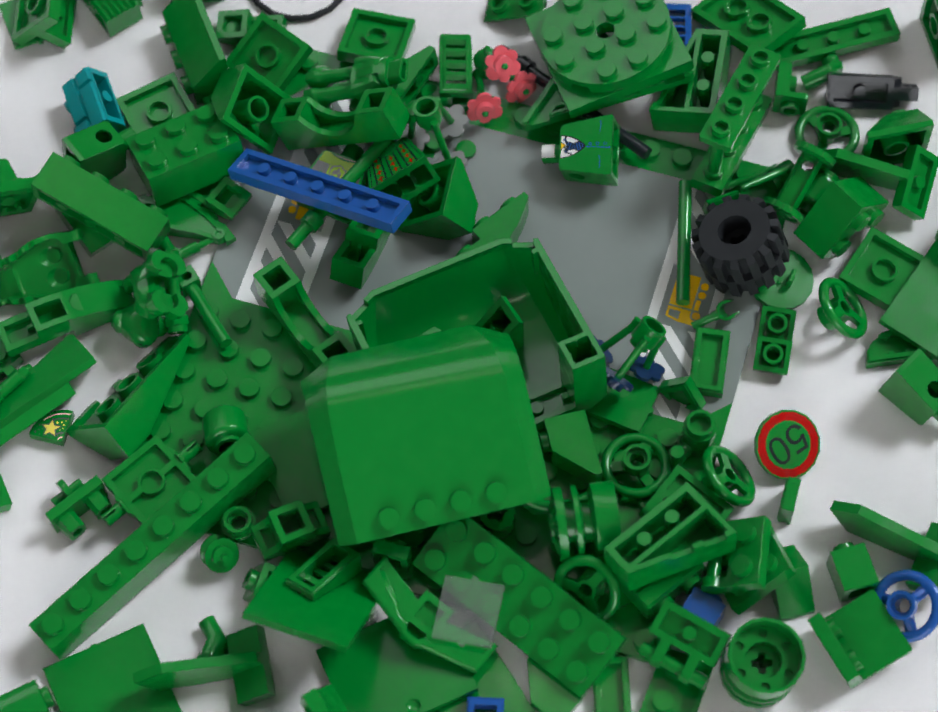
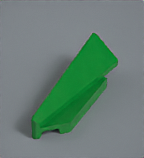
M68 334L30 370V375L0 404V446L77 394L69 382L96 364L97 361L73 334Z

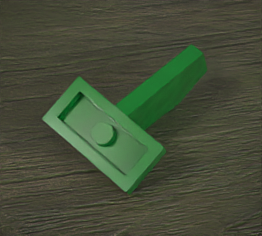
M918 144L910 145L907 147L903 166L899 167L841 148L824 150L836 160L833 168L828 170L839 177L847 179L860 176L868 184L896 191L892 207L913 220L924 219L938 168V157Z
M833 501L830 510L847 532L913 560L914 563L911 570L926 575L938 588V523L931 522L926 536H923L863 505ZM905 582L912 591H915L920 586L916 582Z
M258 624L226 635L228 655L162 662L133 673L134 684L157 691L233 679L237 704L245 707L276 696L265 629Z

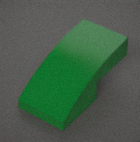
M249 9L219 11L216 28L218 41L237 46L258 16H253ZM284 14L267 15L286 29L287 20Z
M227 176L220 181L187 194L202 203V207L208 208L214 214L231 221L252 198L250 192Z

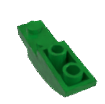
M523 192L516 198L511 197L493 215L481 218L472 229L473 245L464 246L458 251L456 256L499 238H512V242H517L528 216L529 196Z
M123 280L97 282L70 288L24 304L27 311L0 322V337L11 358L74 331L75 336H79L111 322V316L116 310L134 304L135 300L132 293L127 294L124 291Z

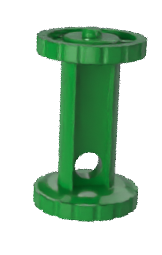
M796 140L793 149L800 156L777 197L765 196L763 199L767 206H772L778 217L797 225L804 219V216L797 209L820 168L832 169L836 162L826 151L802 140ZM804 162H811L813 169L810 171L803 170L802 164Z

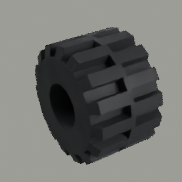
M740 194L737 200H732L731 195L723 197V203L716 206L713 202L706 207L708 211L706 216L699 214L695 221L698 228L692 229L691 233L694 243L692 247L706 279L711 285L714 284L718 291L725 294L730 289L732 296L742 297L743 291H749L750 296L758 294V288L763 285L767 288L775 284L773 279L775 275L782 277L786 270L783 262H789L790 253L787 248L789 245L775 210L771 205L767 206L765 200L756 197L751 201L749 194Z

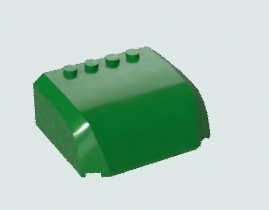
M499 238L372 290L363 299L364 304L353 315L348 314L346 316L356 350L417 337L432 327H437L443 331L469 324L475 326L501 296H506L523 321L524 346L516 349L524 374L537 431L543 429L545 418L584 409L586 411L593 408L608 394L606 357L538 238H533V242H512V238Z
M469 324L335 355L328 358L321 366L300 382L338 546L360 544L536 502L552 496L524 374L515 346L507 333Z

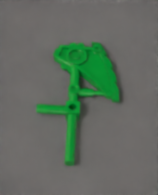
M147 194L139 195L138 201L148 207L150 205L156 206L151 196ZM184 195L159 206V208L167 213V218L170 221V232L159 247L162 251H179L180 256L184 260L201 252V248L212 243L218 245L226 243L228 246L236 241L229 228L219 222V218L210 209L202 207V203L190 195ZM168 236L196 239L201 242L197 243L195 241L179 249L174 247ZM191 264L186 266V272L179 277L180 292L184 298L190 297L221 348L229 346L232 343V339L201 291L200 278Z

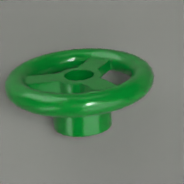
M828 106L811 108L804 112L795 124V142L796 140L805 141L804 129L806 124H809L816 131L817 139L819 140L817 147L822 150H827L828 145L837 138L850 137L844 150L855 152L860 141V132L856 121L849 113L840 108Z
M833 277L824 279L820 283L818 290L821 306L817 309V315L820 322L830 331L836 329L848 338H861L867 331L868 322L860 299L840 279ZM830 288H831L832 293H833V296H834V298H832L831 300H830V298H829V289H830ZM850 320L857 328L853 329L846 325L845 322Z
M628 433L619 436L606 447L601 458L604 480H612L616 493L630 499H643L653 496L671 473V464L666 448L657 439L647 434ZM632 444L624 450L622 461H612L614 454L621 447ZM650 449L656 452L661 463L660 474L656 480L648 472L651 464ZM638 460L642 465L633 466L630 462ZM627 472L631 476L638 477L644 487L630 488L624 486L614 477L613 473Z
M712 445L707 447L702 455V466L705 473L702 479L703 484L734 506H749L754 501L756 491L752 476L745 464L732 451L723 446ZM713 456H717L720 464L716 469L713 466ZM731 465H732V466L734 467V469L737 471V473L739 474V476H740L741 479H739V478L737 477V474H736L735 471L731 468ZM737 489L743 496H738L732 493V491Z
M576 555L564 560L557 568L553 578L555 583L563 589L576 592L578 597L584 600L586 607L604 621L614 615L620 604L621 588L617 577L605 562L590 555ZM576 566L592 567L585 571L578 579L566 576ZM609 588V602L607 606L600 611L597 600Z

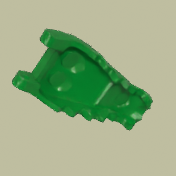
M79 227L38 237L23 245L15 253L0 261V307L9 304L23 305L63 290L100 282L97 272L84 274L73 241L76 242L84 238L82 229Z

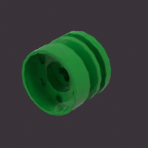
M613 481L588 483L586 500H580L576 486L569 485V502H564L560 486L551 487L552 496L548 508L551 541L558 553L559 561L563 562L570 558L569 545L573 544L576 555H585V543L590 542L593 544L597 558L604 557V547L621 535L619 508Z
M767 617L749 620L737 629L721 655L719 674L723 687L731 698L744 706L758 709L774 706L788 695L804 671L806 653L803 642L795 630L781 620ZM755 662H759L760 668L766 669L763 674L759 673L757 667H752Z

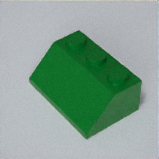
M172 0L162 11L165 25L160 26V30L166 45L170 43L173 45L174 50L170 52L176 70L182 68L185 76L180 77L182 86L187 95H193L198 106L203 104L202 97L213 94L221 72L228 69L202 0Z

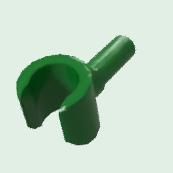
M730 298L718 303L716 310L691 322L694 330H696V327H703L719 319L727 321L736 318L740 311L728 315L724 310L725 304L734 301V299Z

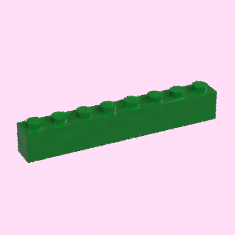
M246 432L34 619L29 626L60 660L65 659L216 525L229 508L237 506L277 470L271 456Z

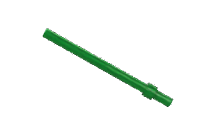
M411 100L406 105L407 110L413 108L415 100ZM393 140L373 142L341 179L356 183ZM314 208V210L309 209L300 219L301 224L285 241L287 246L292 250H296L310 233L318 231L324 224L323 219L329 212Z

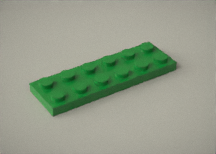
M472 517L440 524L412 562L414 566L581 698L587 694L627 640L620 632Z

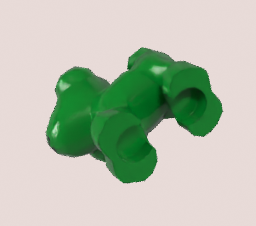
M156 250L147 256L142 265H138L130 271V275L123 280L124 291L127 294L133 293L135 303L116 310L111 316V326L115 332L121 333L126 339L141 349L149 347L156 342L157 338L164 336L168 332V329L165 327V317L170 320L180 319L189 308L184 296L179 293L169 295L166 290L171 278L180 277L186 272L185 262L180 255Z

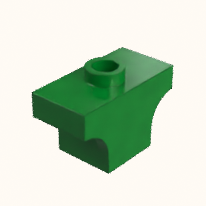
M302 499L268 511L267 517L256 525L251 526L250 529L264 562L324 539L331 534L317 500L303 503Z

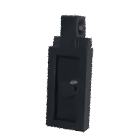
M828 72L825 105L835 108L892 110V107L900 106V101H918L919 88L916 84L902 83V77L894 75Z

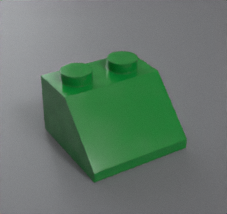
M244 63L221 72L211 96V101L218 120L270 155L273 153L279 137L270 122L281 99L292 97Z

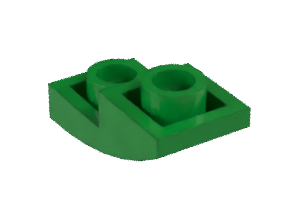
M762 306L753 370L787 376L797 310Z

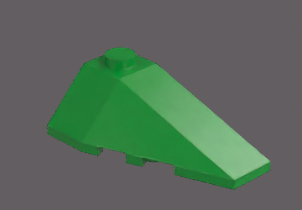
M188 334L170 336L163 340L137 363L136 368L139 370L137 373H133L123 380L119 379L111 386L115 392L101 404L95 400L66 430L69 436L109 460L127 459L142 447V443L151 434L191 338Z

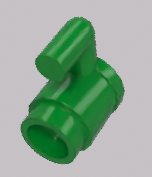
M695 410L684 420L680 438L681 445H674L670 449L669 462L671 467L681 466L691 454L703 455L707 447L715 444L717 425L713 416L708 411Z

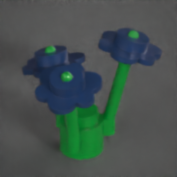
M644 316L642 319L634 317L627 327L606 342L600 339L597 340L595 337L606 357L607 385L610 389L621 392L624 388L628 392H632L634 386L623 378L628 370L633 372L635 377L641 381L649 382L652 380L659 382L665 369L662 365L655 363L654 359L659 348L667 338L665 337L666 330L658 320L650 316ZM631 333L630 342L635 349L618 372L611 370L609 364L613 362V356L608 349ZM650 350L648 356H640L641 352L646 353Z

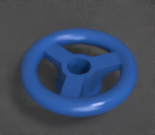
M914 570L895 571L884 577L879 582L877 588L874 589L882 603L886 605L888 613L895 619L903 620L905 632H901L909 643L924 639L937 627L938 588L926 575ZM900 581H912L920 585L913 593L903 590L895 591L892 594L885 593L890 586ZM929 595L932 604L931 614L927 622L917 629L914 615L917 612L918 604ZM907 599L910 607L908 611L903 613L900 609V603Z

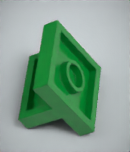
M17 0L12 41L23 46L35 37H39L58 47L66 48L71 44L76 0Z

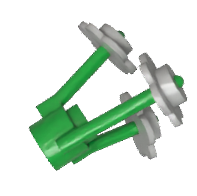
M423 96L417 99L413 104V108L408 110L410 113L409 123L406 125L401 138L407 137L423 151L424 144L430 141V136L426 133V130H433L442 155L439 157L440 160L433 162L432 165L457 156L462 159L463 165L466 167L468 160L465 158L464 152L455 151L450 154L444 140L449 136L459 138L464 134V126L469 123V118L465 115L463 106L455 104L449 109L442 105L441 98L438 96Z

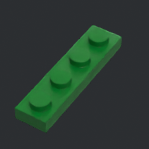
M889 7L803 29L773 52L781 55V62L793 63L792 68L822 61L829 54L841 56L899 41L901 33Z

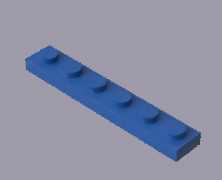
M246 148L228 168V173L232 180L392 234L396 232L412 212V207L408 200Z

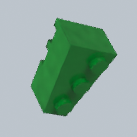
M696 28L686 45L694 64V68L691 69L694 73V79L691 82L663 90L657 102H653L649 112L654 131L700 134L727 86L732 56L729 30Z
M686 482L604 547V562L613 571L618 581L628 591L736 551L737 532Z

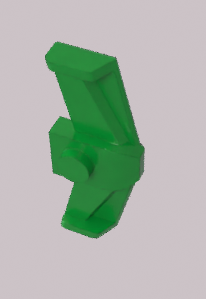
M385 555L362 581V584L398 629L399 638L413 649L426 650L476 674L498 647L493 642L490 643L449 624L448 621L455 612L427 589L417 599Z

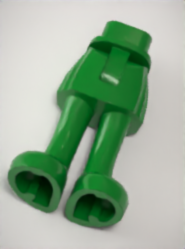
M361 56L354 58L353 66L338 69H331L324 65L313 67L306 74L305 81L310 89L304 90L303 97L309 96L323 107L333 110L332 103L347 99H357L360 101L364 90L394 87L396 89L398 84L407 81L408 61L406 58L395 60L391 56ZM350 81V83L337 86V83Z

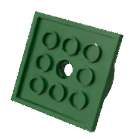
M558 0L553 6L525 17L529 32L571 119L694 68L693 60L676 30L663 0ZM614 32L608 38L599 37L603 33Z

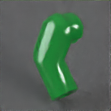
M829 54L825 56L822 60L823 66L800 76L806 91L826 83L828 72L842 73L843 62L839 61L837 55Z
M208 616L198 624L207 640L197 658L225 655L228 649L227 638L214 616Z

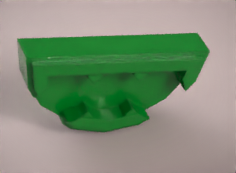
M890 330L882 332L868 348L865 356V367L868 369L903 364L918 348ZM927 355V357H928L930 360H933V359H934V358H932L931 356Z

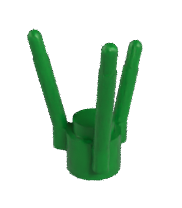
M786 159L764 170L731 180L726 190L740 186V190L745 191L767 182V185L773 192L780 191L795 164L791 160Z

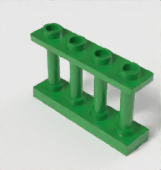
M754 44L748 47L700 132L699 141L710 146L691 178L690 187L715 197L724 194L772 106L773 98L762 93L780 62V54Z

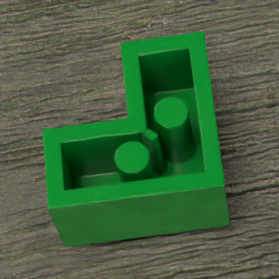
M860 176L832 181L793 233L821 259L835 256L840 257L850 247L851 242L849 239L855 231L858 232L862 229L875 227L883 219L885 213L882 211L889 202Z

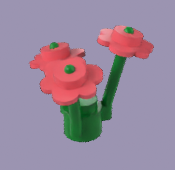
M498 45L494 49L485 46L475 54L473 64L476 69L472 72V76L476 82L478 95L476 99H471L467 103V116L469 120H480L481 123H488L492 118H498L503 113L500 106L501 99L499 97H492L489 93L485 92L483 79L493 81L499 79L503 83L509 80L510 82L506 86L508 92L505 97L509 103L515 101L521 103L535 92L537 84L534 82L536 75L520 71L521 66L516 60L518 54L515 50H508L503 45Z

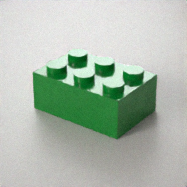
M212 102L125 139L133 166L157 207L220 181L225 176L229 177L228 168L244 151L241 140L236 132L218 120Z

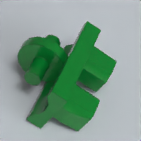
M97 475L85 484L80 479H77L69 486L60 479L56 482L60 493L50 499L54 507L46 512L45 515L57 534L62 532L71 540H75L87 529L79 517L90 510L98 520L102 519L100 515L105 513L112 505L107 497L109 495Z

